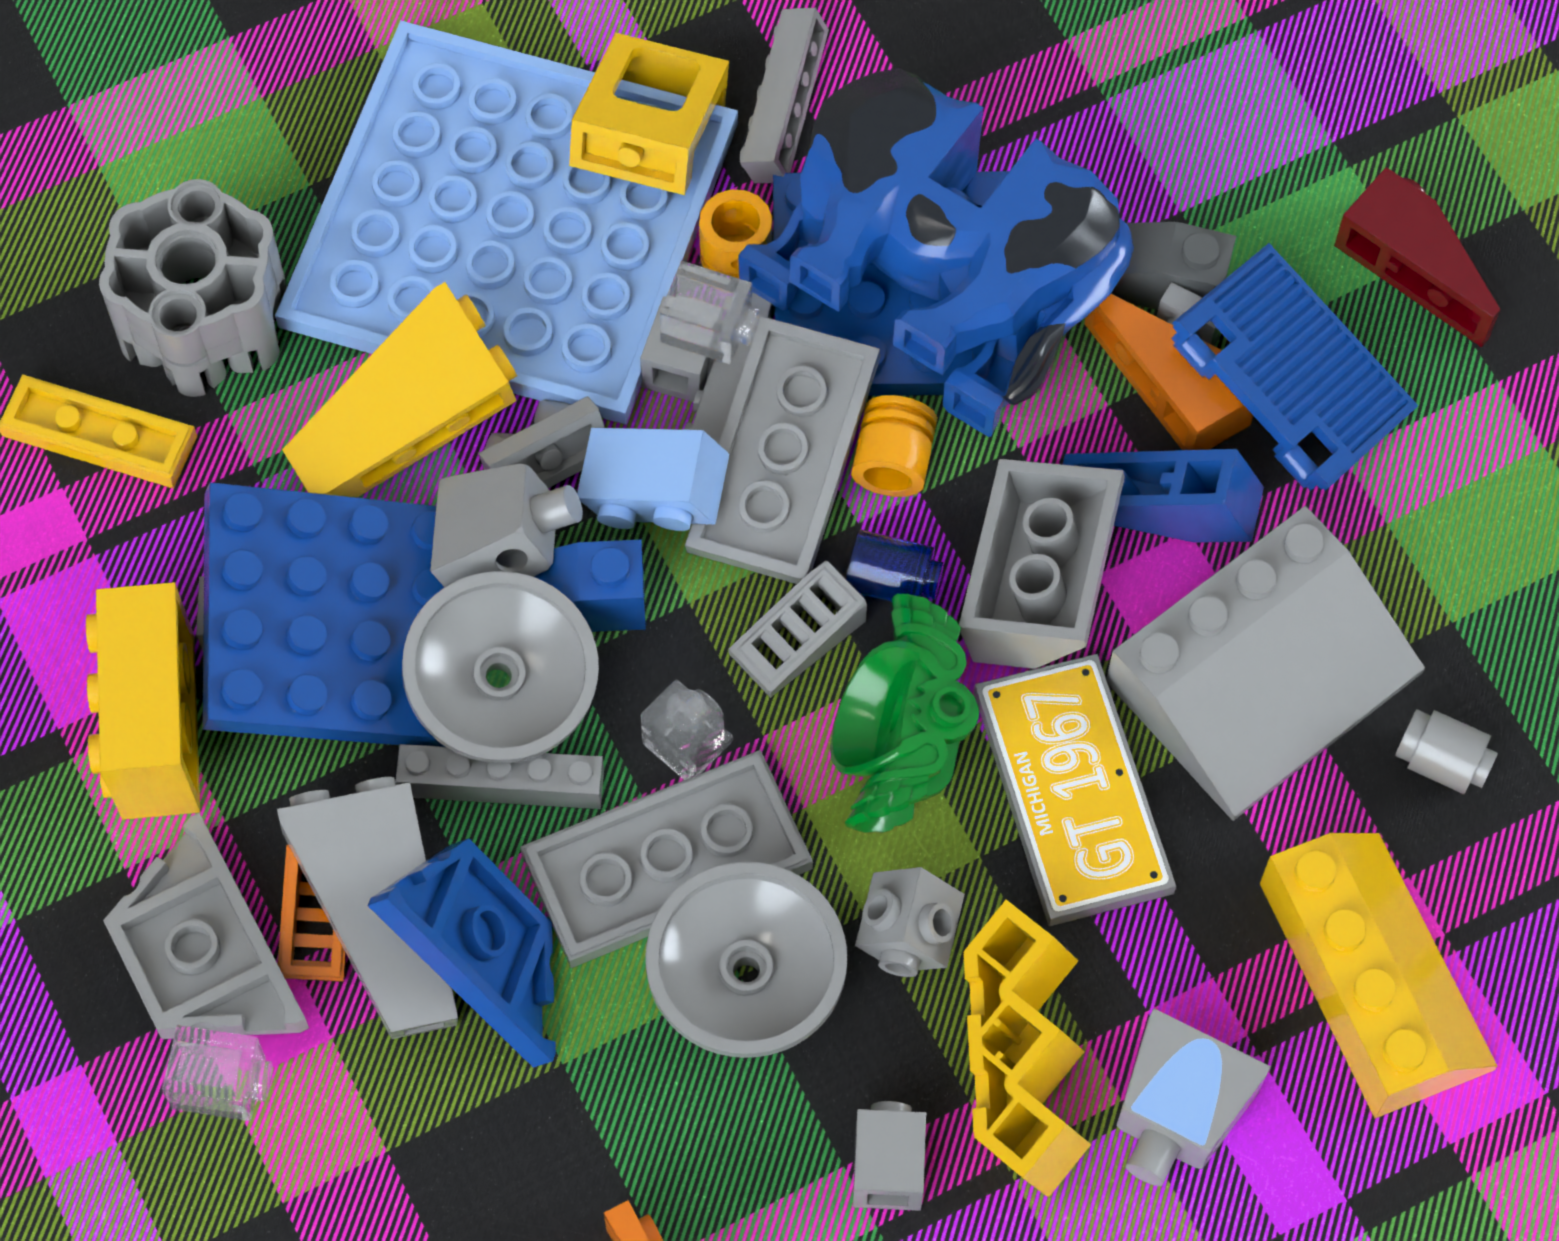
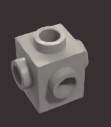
M922 867L873 873L867 900L863 908L855 946L878 959V966L882 970L897 976L914 977L918 974V970L947 968L965 894Z

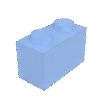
M591 428L577 494L580 502L598 515L597 520L600 523L613 528L630 529L634 527L635 522H653L657 526L674 531L689 530L691 524L715 525L730 454L704 430Z

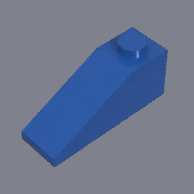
M1237 449L1065 454L1063 465L1123 470L1125 478L1114 526L1194 543L1252 542L1264 486Z
M642 540L577 542L554 548L553 564L547 571L534 576V578L553 586L571 600L582 613L591 632L646 630Z

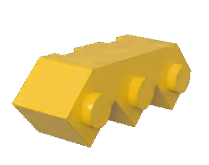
M1005 900L963 951L965 979L969 982L971 1004V1015H967L970 1071L975 1075L976 1108L972 1109L974 1138L1049 1198L1091 1146L1087 1140L1043 1105L1085 1052L1062 1030L1038 1012L1077 964L1078 960L1055 937L1009 901Z

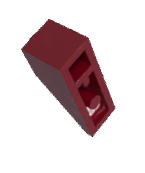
M1385 167L1343 214L1334 246L1482 348L1489 340L1501 309L1436 200L1427 195L1417 182L1409 178H1402Z

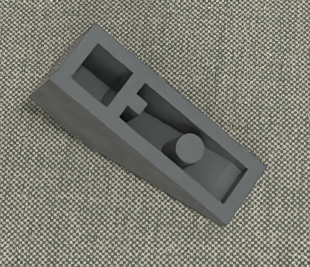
M1180 222L1126 223L1132 234L1134 250L1129 267L1111 294L1130 304L1158 310L1161 298L1171 282L1203 298L1226 279L1237 236Z

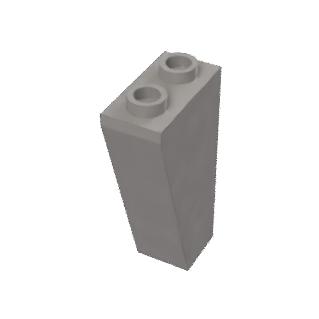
M380 777L356 784V793L330 798L328 790H315L290 797L289 807L277 809L282 834L391 1039L457 1026L458 1015L452 988L367 906L371 897L426 861L410 782L396 785L394 777Z

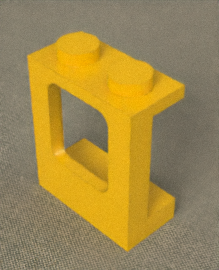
M615 32L572 118L569 166L685 195L692 179L695 149L715 106L725 107L729 61ZM621 80L687 98L681 109L668 111L616 97L614 94Z

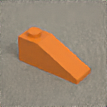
M1110 294L1085 317V326L1182 450H1209L1251 425L1253 415L1215 374L1210 380L1206 376L1202 378L1173 346L1174 341L1171 338L1177 333L1173 328L1174 325L1113 294ZM1203 341L1214 352L1215 355L1222 351L1221 349Z

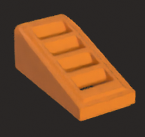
M286 845L278 966L285 979L344 982L347 954L334 930L333 935L296 933L297 921L330 922L323 909L299 907L300 895L315 896L308 882H302L303 871L289 845ZM295 947L332 949L331 962L294 960Z

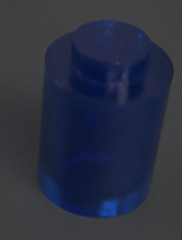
M860 529L852 552L846 580L859 594L892 602V598L896 594H910L936 599L944 562L933 560L935 547Z

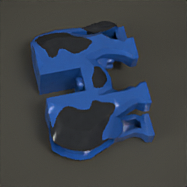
M900 68L875 72L850 82L822 103L813 125L809 152L800 175L801 202L793 211L786 228L779 238L767 245L747 244L738 255L739 282L743 287L781 310H786L794 300L797 291L803 290L839 312L847 302L849 289L861 283L864 271L871 261L879 270L902 288L933 300H940L928 307L903 310L895 319L893 346L943 376L957 354L984 343L983 350L977 358L965 366L954 369L946 379L943 407L948 413L987 437H991L999 423L1002 408L1008 404L1016 405L1028 400L1042 389L1055 362L1062 337L1111 294L1129 267L1134 250L1132 234L1128 224L1119 218L1118 199L1091 170L1059 158L1043 142L1036 138L981 208L977 207L962 191L977 174L984 107L975 102L959 101L948 97L917 75Z

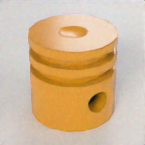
M731 189L717 193L702 208L699 221L700 263L705 275L713 283L726 289H737L739 283L738 255L747 244L767 245L772 242V215L768 205L758 195L746 190Z
M882 395L870 399L865 404L851 476L854 481L869 491L891 497H907L921 492L924 489L938 419L934 410L920 401L898 395Z

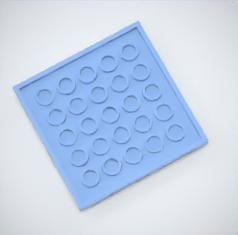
M400 20L275 314L278 328L372 354L435 287L446 282L456 300L467 294L486 325L478 330L477 333L489 350L498 344L505 353L517 374V377L509 381L514 394L539 401L553 400L573 404L588 396L599 408L603 419L626 425L642 384L640 357L663 296L673 298L699 230L700 212L705 203L711 198L737 128L738 110L719 105L715 106L695 149L692 179L685 195L569 166L572 118L595 72ZM621 80L614 94L616 97L668 111L681 109L687 98Z

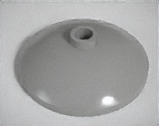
M491 571L470 575L449 584L436 593L423 606L414 619L407 634L402 659V677L407 699L423 727L437 741L450 750L471 759L491 763H512L528 760L550 751L566 740L576 730L590 708L597 686L599 671L598 653L593 634L587 621L574 603L559 590L542 580L529 575L507 571ZM492 670H502L508 674L510 682L504 687L497 688L488 683L486 675Z
M734 862L709 868L689 878L662 904L653 920L647 939L645 953L646 973L649 988L658 1009L668 1023L687 1040L716 1054L740 1058L761 1057L794 1047L812 1035L827 1020L843 990L847 969V946L836 912L828 900L811 883L799 875L775 865L759 862ZM748 965L754 967L759 975L751 982H742L735 977L734 973L739 967Z

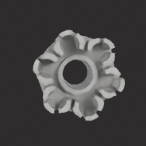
M201 179L185 181L175 189L157 193L142 202L127 204L115 212L109 224L110 238L105 251V268L100 275L99 286L122 353L130 362L137 355L140 365L158 367L163 364L165 374L172 383V386L176 384L179 393L191 397L206 395L200 377L201 372L204 371L208 384L213 388L225 379L226 369L223 359L227 358L230 368L237 373H253L254 365L250 351L256 350L263 371L270 368L276 362L280 349L274 319L287 289V284L273 228L266 216L260 212L248 209L237 199L222 193L213 183ZM203 277H205L204 279H202V280H200V281H198V282H195V283L182 284V283H184V282H186V281H189V280H191V279H193V278H203Z

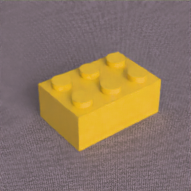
M172 582L96 589V613L86 615L88 649L90 653H97L98 673L87 675L89 708L91 713H98L99 734H90L88 737V755L92 774H100L102 795L104 798L113 799L122 820L200 813L195 639L176 584Z

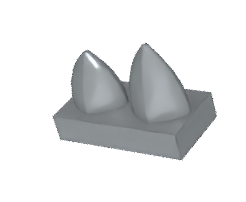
M588 396L573 404L542 400L539 401L535 412V424L516 434L492 433L484 450L478 454L484 470L518 463L526 464L532 468L545 486L550 488L582 471L591 428L605 427L599 408Z

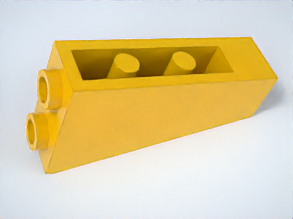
M446 282L435 287L282 449L308 493L358 498L517 401L509 384V381L517 377V374L498 344L488 350L477 331L486 325L467 294L456 300Z

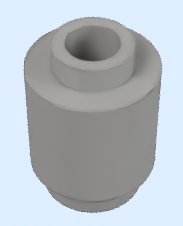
M1416 709L1395 756L1409 762L1407 769L1465 794L1470 783L1480 788L1483 787L1498 753L1486 748L1491 735L1436 710L1433 711L1432 715Z

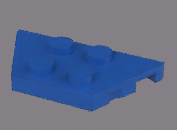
M469 838L449 845L370 898L367 906L532 1067L553 1062L556 1054L555 1041L543 1038L542 1006L554 1003V977L550 969V957L553 953L552 922Z

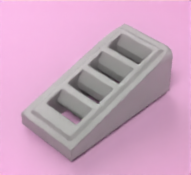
M825 560L807 574L729 648V655L771 698L865 623L867 603L856 589ZM824 596L838 612L834 615L819 598ZM804 610L821 626L816 633L798 616ZM785 627L802 646L795 651L778 633L780 629ZM764 642L784 662L777 669L756 649Z

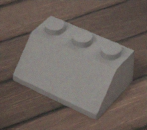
M999 459L959 622L960 632L973 662L1036 669L1087 647L1125 475L1123 470Z

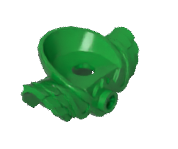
M896 594L893 596V611L891 613L894 626V641L885 642L872 649L861 661L846 686L833 724L830 753L831 761L841 774L860 777L871 776L861 788L858 798L850 807L852 812L845 821L846 827L859 832L884 833L896 826H902L913 819L914 803L940 794L952 779L959 742L964 740L975 729L979 718V708L975 696L964 684L958 682L966 667L965 652L956 642L961 627L942 607L932 603L925 597L910 594Z

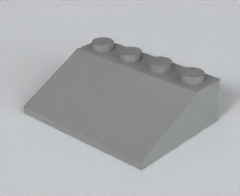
M1304 506L1113 650L1106 680L1115 693L1231 820L1234 821L1420 676L1425 667L1348 549Z

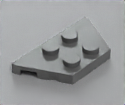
M200 813L191 816L183 825L185 834L163 860L156 857L140 876L137 888L131 894L123 896L103 920L161 1039L301 1033L309 1029L291 989Z

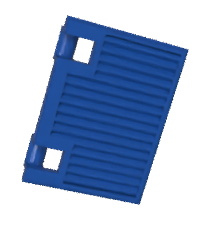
M1270 243L1172 323L1177 333L1171 339L1174 341L1173 346L1202 378L1206 376L1210 380L1215 374L1279 443L1272 449L1276 453L1274 457L1303 488L1307 487L1310 491L1316 486L1326 491L1418 407V404ZM1209 321L1230 342L1217 355L1196 334ZM1311 431L1332 453L1319 467L1298 445Z

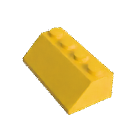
M1328 833L1270 856L1260 881V886L1375 1119L1496 1070L1498 1066L1379 833Z

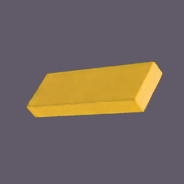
M23 374L0 420V433L3 437L173 489L197 439L194 426Z

